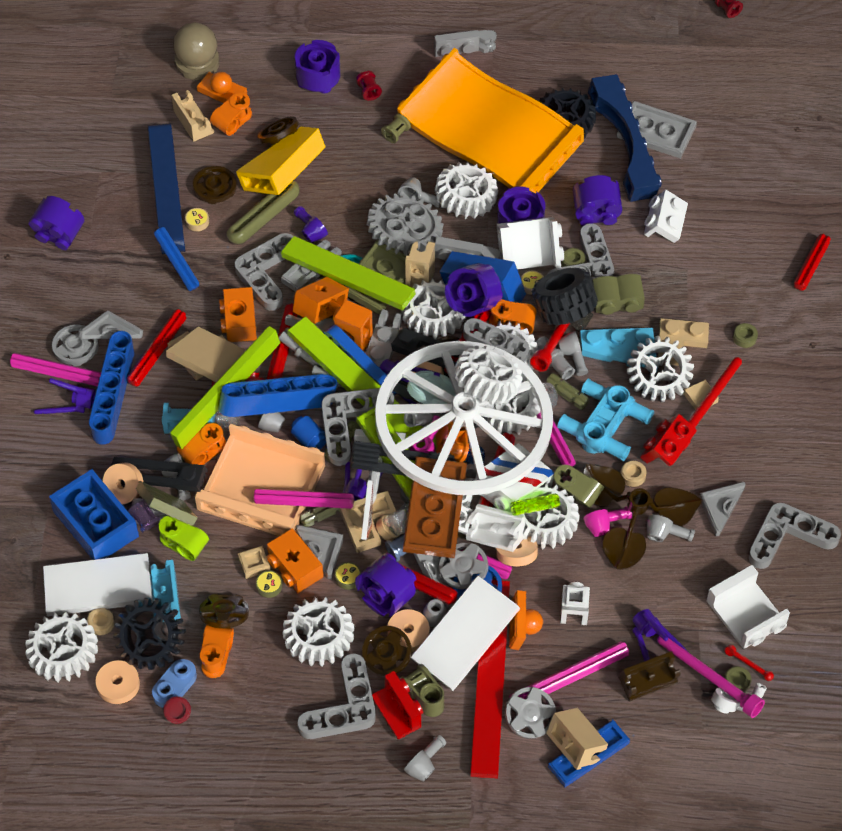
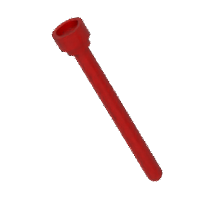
M569 324L557 325L544 348L537 350L533 354L530 364L535 370L544 372L549 368L552 363L551 353Z
M740 357L733 358L690 417L688 422L693 427L698 425L741 366L742 359ZM691 441L687 444V446L685 447V449H684L683 451L686 450V448L689 446V444L691 443Z

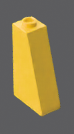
M299 127L294 134L286 136L238 169L236 173L243 190L279 195L325 148L319 128Z

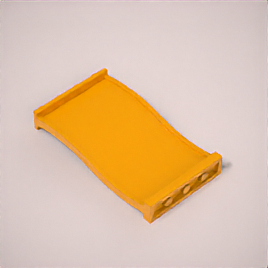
M453 48L449 54L447 53L443 56L439 65L429 71L425 80L421 84H417L411 95L406 100H402L397 108V112L404 115L409 120L411 128L455 156L473 165L477 164L480 169L485 168L487 173H492L493 177L510 189L514 187H527L529 191L539 192L584 142V129L577 124L575 126L539 101L488 76L459 55L456 48Z

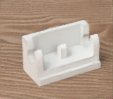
M477 504L476 509L467 520V523L472 526L466 533V540L513 552L523 540L525 516Z

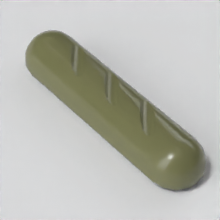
M292 181L279 195L268 194L227 230L228 240L237 245L245 243L298 197L300 192L298 183Z

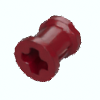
M715 0V4L725 10L728 18L736 17L743 9L741 1Z
M372 71L361 72L356 77V83L362 88V96L367 101L377 99L382 93V89L376 83V76Z

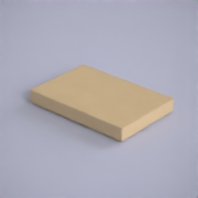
M197 327L166 350V356L217 382L246 350Z

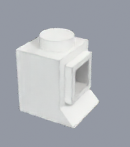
M571 582L569 585H563L560 623L566 624L567 614L582 615L581 625H587L590 587H584L580 582ZM569 600H581L582 602H575Z

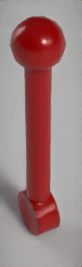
M728 645L725 648V653L728 656H735L762 674L766 681L773 680L774 674L772 671H765L738 653L734 645Z

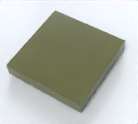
M142 481L139 482L136 487L137 492L151 508L189 525L195 524L198 517L183 500Z

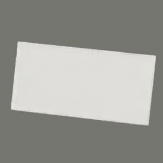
M148 553L43 566L47 616H53L54 612L57 615H63L65 611L71 614L99 608L110 609L125 607L126 605L134 606V600L139 599L143 603L146 597H150L152 600Z
M477 576L411 658L418 665L423 664L431 675L454 691L520 610V607L481 577Z

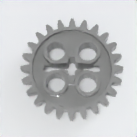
M395 193L393 199L385 195L384 200L379 198L377 204L373 203L372 208L369 210L367 220L368 232L373 233L372 239H379L378 245L386 244L387 251L394 248L395 254L401 250L407 256L408 251L411 250L415 242H418L417 251L423 252L426 250L428 242L435 243L436 238L442 236L444 224L441 223L442 216H437L438 210H431L432 204L424 205V199L416 201L414 195L411 199L407 198L406 194L399 198Z

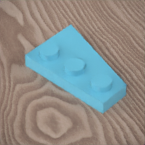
M653 328L580 330L582 355L607 362L614 360L627 363L628 359L633 358L631 356L632 350L639 351L637 348L639 343L646 346L645 341L647 338H650L655 343ZM656 353L649 354L648 357H656ZM640 363V367H646L644 364Z

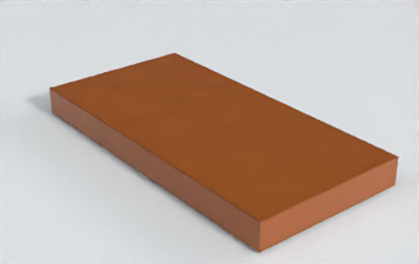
M416 457L415 465L432 473L438 459ZM446 460L439 477L465 481L467 463ZM413 480L403 552L455 559L463 495L436 491Z

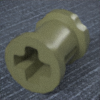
M397 113L389 125H384L381 128V133L387 141L396 143L399 140L398 137L404 131H408L411 128V124L404 115Z

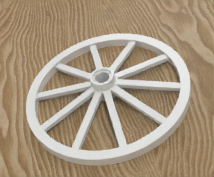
M451 341L434 344L415 351L400 361L390 371L381 385L377 396L375 424L383 450L393 464L406 476L436 491L455 495H480L495 492L515 484L537 466L549 445L553 426V411L549 395L543 383L523 361L491 345L471 341ZM477 345L481 348L487 346L491 350L495 348L497 352H504L506 357H512V362L517 363L518 369L522 371L521 377L524 381L518 393L531 389L538 401L542 419L483 407L490 403L488 401L481 402L476 397L472 398L470 393H464L463 388L458 386L459 381L454 379L455 366L451 355H461L468 347L474 348ZM442 357L456 396L454 397L410 370L426 361ZM404 377L448 404L387 405V402L396 384ZM447 413L398 444L394 443L386 422V414ZM481 416L542 428L538 442L532 452L526 457ZM454 422L432 473L419 468L403 455L402 451L448 423ZM474 423L520 464L504 474L487 479ZM461 427L466 428L478 476L477 481H458L439 477Z

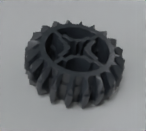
M562 87L560 91L553 89L551 94L546 92L544 97L540 98V103L562 116L575 126L577 124L584 129V138L592 131L596 122V109L593 106V100H589L587 94L581 95L580 90L573 92L572 88L564 90Z
M146 597L143 603L139 599L134 600V607L126 605L125 610L127 614L119 613L118 617L123 622L114 624L115 628L120 629V633L113 634V638H120L121 642L117 643L115 647L116 649L124 648L120 655L122 658L130 655L129 665H134L137 662L138 669H144L147 665L148 670H154L156 665L159 668L165 667V660L169 663L173 662L174 658L171 653L180 654L181 651L176 647V644L182 645L185 640L178 638V635L184 634L186 631L185 629H178V625L184 621L182 618L174 619L178 614L177 609L168 612L171 605L169 602H165L161 606L160 598H155L152 603L151 598ZM144 612L156 613V616L150 619L147 624L136 620ZM162 620L167 625L168 639L162 633V625L164 623ZM131 629L137 635L135 646L131 639ZM145 629H152L153 632L151 633H154V638L147 639L146 635L148 634H145ZM151 644L163 647L154 656L143 654L144 649L149 648Z

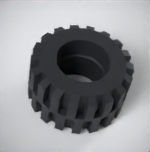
M577 267L560 269L547 274L535 283L531 291L541 320L549 325L569 324L578 321L591 313L598 304V298L589 272Z

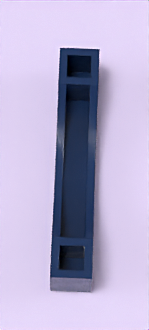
M618 74L592 78L588 94L590 99L593 100V106H595L597 112L605 116L617 128L626 143L629 166L623 185L630 202L651 199L657 195L661 187V177L659 174H656L654 169L653 157L649 156L646 139L640 133L639 121L634 118L632 113V104L625 95V86L620 82Z

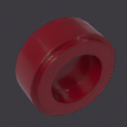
M172 697L164 704V717L171 723L181 724L189 718L191 706L185 698Z

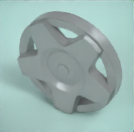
M70 325L62 328L54 336L52 341L53 353L64 364L81 366L97 354L98 339H93L94 343L89 342V339L79 338V333L85 326ZM72 331H79V332H78L77 334H75V335H73V334L70 333V332H72ZM60 339L63 344L57 347V343Z
M473 543L457 544L455 559L448 558L450 562L445 565L447 558L441 557L439 563V570L443 580L449 586L456 589H467L474 581H471L473 574H480L479 577L484 580L489 567L486 554L479 546ZM478 554L482 557L483 561L476 559ZM451 577H457L459 583H458V582H454V581L450 580L449 578H451Z
M526 687L516 691L508 699L505 707V718L510 729L518 736L527 739H534L545 735L552 717L556 713L551 697L543 690L535 687ZM529 692L526 699L517 697L522 693ZM541 696L547 701L548 705L542 704ZM511 708L516 712L513 720L510 715ZM550 718L549 723L544 728L543 720ZM528 727L533 734L524 733L520 730Z

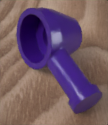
M302 206L295 209L294 215L306 224L302 229V234L310 243L328 235L325 226L317 217H311Z

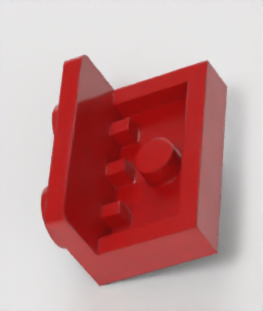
M680 414L669 420L665 418L656 427L658 432L655 437H650L644 444L643 448L645 451L640 458L648 464L659 457L668 466L673 465L697 432L696 428Z
M395 671L385 675V688L372 694V697L395 737L401 739L421 728V714H423V710L418 700H412L408 694L410 690L404 678L399 679Z

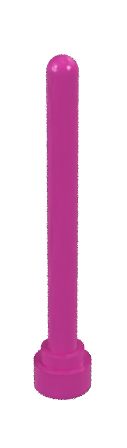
M660 636L658 637L657 642L669 652L672 651L676 657L740 702V707L743 708L742 711L745 714L754 718L761 712L765 701L758 695L744 693L668 638V641H664Z

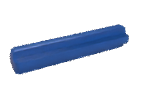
M165 227L157 229L154 232V236L189 291L195 290L199 287V281Z

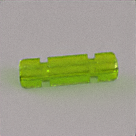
M556 493L510 503L511 513L514 516L560 506L559 496Z

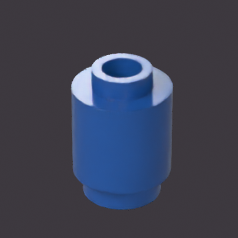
M300 416L294 420L291 425V434L304 447H314L318 450L324 447L326 444L325 432L309 416Z

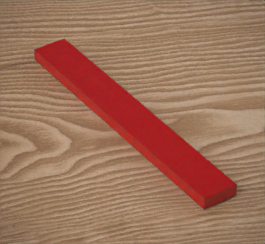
M492 580L491 583L498 586L497 580ZM502 581L501 593L509 598L510 581ZM507 626L478 660L471 777L498 779Z

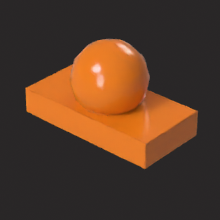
M208 72L197 85L198 92L222 103H225L235 93L242 92L247 94V88L232 82L230 75L226 72H217L215 74Z
M517 590L511 601L517 604L520 610L509 622V647L513 650L521 648L526 639V634H536L543 626L542 615L537 610L526 609V591Z

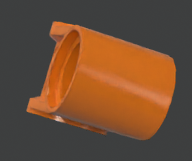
M242 92L233 94L224 104L214 110L210 117V123L226 135H233L252 117V111L249 107V96Z
M501 299L495 307L490 309L492 315H490L489 324L491 323L496 327L498 319H501L502 325H507L510 321L514 327L520 324L521 330L527 328L529 335L533 332L537 313L533 305Z
M453 421L438 430L435 436L437 443L436 453H441L454 424ZM461 427L449 455H454L456 462H464L469 452L465 427Z
M216 423L205 425L183 449L177 447V452L188 464L205 465L206 462L222 453L226 440L223 437L222 427Z
M206 625L200 652L201 669L206 677L217 678L224 673L228 655L233 644V628H214Z

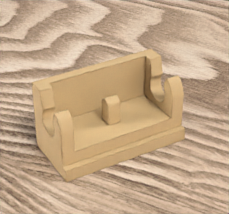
M189 90L186 91L187 96L184 100H181L178 93L172 94L174 112L193 142L214 133L210 121L203 115Z
M418 242L413 243L410 254L405 259L407 286L413 287L414 283L421 286L422 280L426 283H430L435 272V243L428 242L426 250L423 252L417 251Z
M578 708L554 713L546 732L576 770L597 763L600 758L594 754L606 750L608 743Z

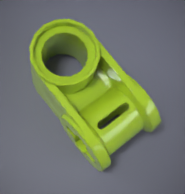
M171 516L163 517L159 522L161 543L190 561H195L209 541L208 535L201 529Z

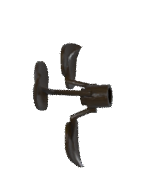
M589 463L585 466L584 475L590 476L604 486V489L594 502L596 506L607 507L611 504L612 500L620 502L628 499L627 507L633 513L628 530L621 527L613 528L606 533L603 539L604 554L617 570H624L634 566L642 559L645 553V537L640 533H632L637 515L645 513L648 506L654 512L659 511L660 516L670 519L673 524L683 527L693 518L702 502V499L695 494L678 488H664L658 491L654 497L655 505L649 492L643 488L634 489L632 492H627L626 495L620 496L625 490V479L620 472L610 467L596 466Z

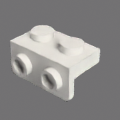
M664 190L658 196L655 195L649 203L650 211L644 223L646 226L644 235L649 237L654 232H657L673 243L678 241L681 236L688 203L667 190Z

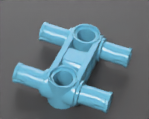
M588 378L582 387L581 393L599 400V404L587 422L584 423L563 414L558 422V429L575 436L576 440L582 444L583 449L588 453L607 452L625 461L631 447L613 439L612 436L625 416L629 415L648 425L654 415V410L636 403L634 397L630 396L628 389L623 386H608L606 388Z

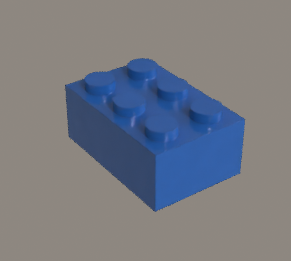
M93 469L49 496L55 515L92 560L105 559L139 537L135 519Z

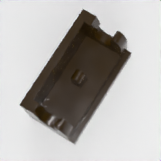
M672 651L623 669L618 678L629 702L678 683L677 679L680 677V669L676 670L674 668L673 662L675 657Z

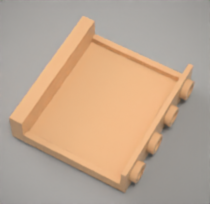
M230 424V436L204 490L197 492L195 496L197 510L278 536L292 528L296 532V527L300 523V515L305 512L307 506L256 504L254 502L255 489L314 492L325 467L324 452L314 447L308 448L298 445L291 440L275 438L269 433H259L250 430L246 426Z

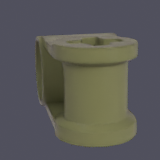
M561 465L555 470L554 479L561 490L565 489L568 495L573 496L577 502L589 509L604 489V486L588 475H584L570 465ZM570 475L572 480L563 481L562 476L568 477Z
M419 664L417 669L406 677H399V679L404 678L410 690L408 694L412 700H418L426 716L436 717L443 712L445 708L444 690L423 664ZM430 698L437 699V701L435 702H429L427 700Z

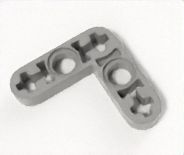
M586 224L581 228L580 242L587 263L555 268L548 272L549 274L560 269L577 267L589 272L592 283L595 278L613 276L614 266L600 227L595 224ZM587 234H591L592 236H594V242H593V243H591V237H590V235H587ZM598 250L603 255L601 257H594L591 255V252Z
M288 233L272 238L241 255L235 261L237 276L246 287H252L254 297L269 311L279 309L283 304L281 290L265 270L285 260L281 256V251L293 238ZM262 253H270L272 255L267 260L261 259L259 256ZM257 279L265 281L262 286H254L252 284ZM267 291H268V294H269L270 297H271L270 299H268V297H267V293H266Z
M476 318L469 319L464 323L463 337L466 341L491 345L514 355V350L517 351L520 348L522 351H519L516 357L524 363L528 359L530 348L524 339ZM474 329H478V331H475L474 333H471V332H470V331H473ZM493 337H499L503 342L499 345H494L489 340Z
M380 388L327 395L323 399L322 412L327 451L332 464L342 466L349 462L351 449L346 418L358 417L376 407ZM392 392L388 399L387 405L394 404V395ZM368 397H372L373 407H369ZM356 398H361L365 401V406L361 409H355L352 407L351 402ZM331 402H335L337 406V417L332 418ZM334 424H339L344 430L339 435H333L329 432L330 427ZM336 442H341V450L344 452L341 458L334 454L336 453Z
M776 503L771 507L751 547L749 562L755 568H767L771 564L786 533L823 549H833L839 543L841 537L840 529L830 522L790 505ZM780 513L785 514L782 519L777 518V515ZM792 517L795 518L793 525L790 524ZM807 522L811 525V529L808 531L801 530L798 527V523ZM816 527L819 528L817 535L814 534ZM773 531L777 534L778 538L776 540H768L764 533ZM827 533L832 534L829 540L825 538ZM764 546L765 548H767L765 556H763L762 559L757 558V555L760 554L762 547Z
M349 654L342 660V675L348 704L303 713L298 719V731L302 737L316 739L364 730L374 725L376 719L375 706L363 657L358 654ZM352 663H355L357 667L358 678H353L352 669L350 668ZM355 686H362L366 689V693L363 696L356 697L351 693V690ZM361 711H365L367 715L366 720H362L360 716ZM348 713H351L353 723H349ZM333 715H341L344 718V722L339 726H334L329 722V719ZM321 718H325L326 728H322ZM307 721H312L314 729L308 730L306 726Z

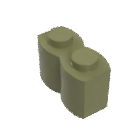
M626 274L618 277L603 276L593 279V286L598 298V304L595 307L596 313L609 315L619 310L633 313L644 308L645 298L641 275Z

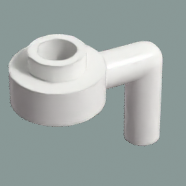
M757 683L752 695L756 694L762 698L767 687ZM716 688L711 700L718 711L726 714L735 712L736 709L742 711L743 708L740 707V702L722 689Z

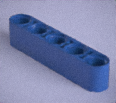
M125 331L115 332L110 337L89 419L92 438L97 444L101 445L110 443L115 436L128 383L127 377L130 374L134 358L132 337Z
M328 374L225 384L221 390L218 410L224 416L239 417L322 408L323 399L327 395L335 394L337 380Z

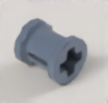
M405 531L402 536L395 540H387L385 542L387 552L393 555L397 562L401 556L407 554V552H403Z

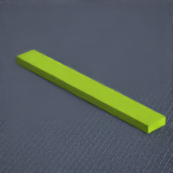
M306 316L288 330L287 335L348 392L381 388L376 381ZM368 397L369 407H373L372 397ZM356 398V400H358L363 406H365V401L363 399ZM405 413L386 414V418L394 430L398 433H406V438L424 428L421 425L408 427L404 422ZM434 437L433 442L437 448L436 437ZM425 442L418 443L417 447H424Z

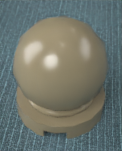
M198 22L185 24L178 29L173 40L176 69L183 73L185 78L191 80H202L208 72L214 71L215 73L219 67V53L214 32L207 25Z

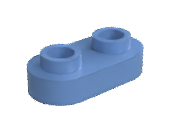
M180 659L168 668L152 689L154 702L159 707L163 708L165 702L172 697H183L196 681L195 665L189 660ZM181 669L187 670L183 674L178 673V671ZM163 689H169V690H170V691H169L168 693H166V694L161 693V691H162Z

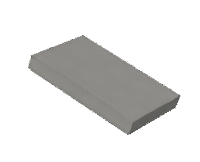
M633 101L632 113L634 118L639 121L640 133L646 139L647 148L681 159L696 128L697 121ZM618 131L617 138L623 139L620 132Z

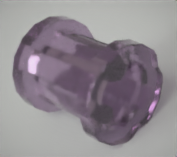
M144 499L128 510L130 515H133L141 526L140 531L142 533L154 527L161 520L159 516L156 517Z

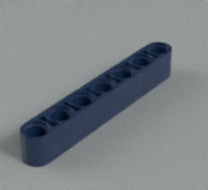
M171 123L149 125L148 131L158 227H165L179 251L186 252ZM161 247V253L165 254L164 250Z

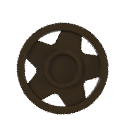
M294 116L279 119L263 128L259 132L258 138L262 144L271 143L272 145L278 143L283 137L294 134L298 130L299 122Z
M206 167L200 170L193 179L194 193L199 199L208 202V204L226 201L233 197L236 192L235 175L225 167ZM212 172H220L221 174L215 175ZM201 177H203V180H204V181L201 182V183H198L199 179H200ZM230 180L233 182L232 186L228 184Z
M212 594L201 603L199 616L202 622L208 626L232 628L241 625L247 620L249 606L243 600V597L237 594Z
M381 626L374 629L366 637L362 647V656L367 667L374 673L385 676L395 671L397 674L410 662L412 645L408 636L401 629L394 626ZM391 631L387 637H383L379 634L381 632ZM402 637L406 642L407 648L400 645ZM371 643L374 649L371 653L367 654L368 646ZM403 660V662L398 667H396L397 662ZM381 664L383 670L376 669L373 666Z

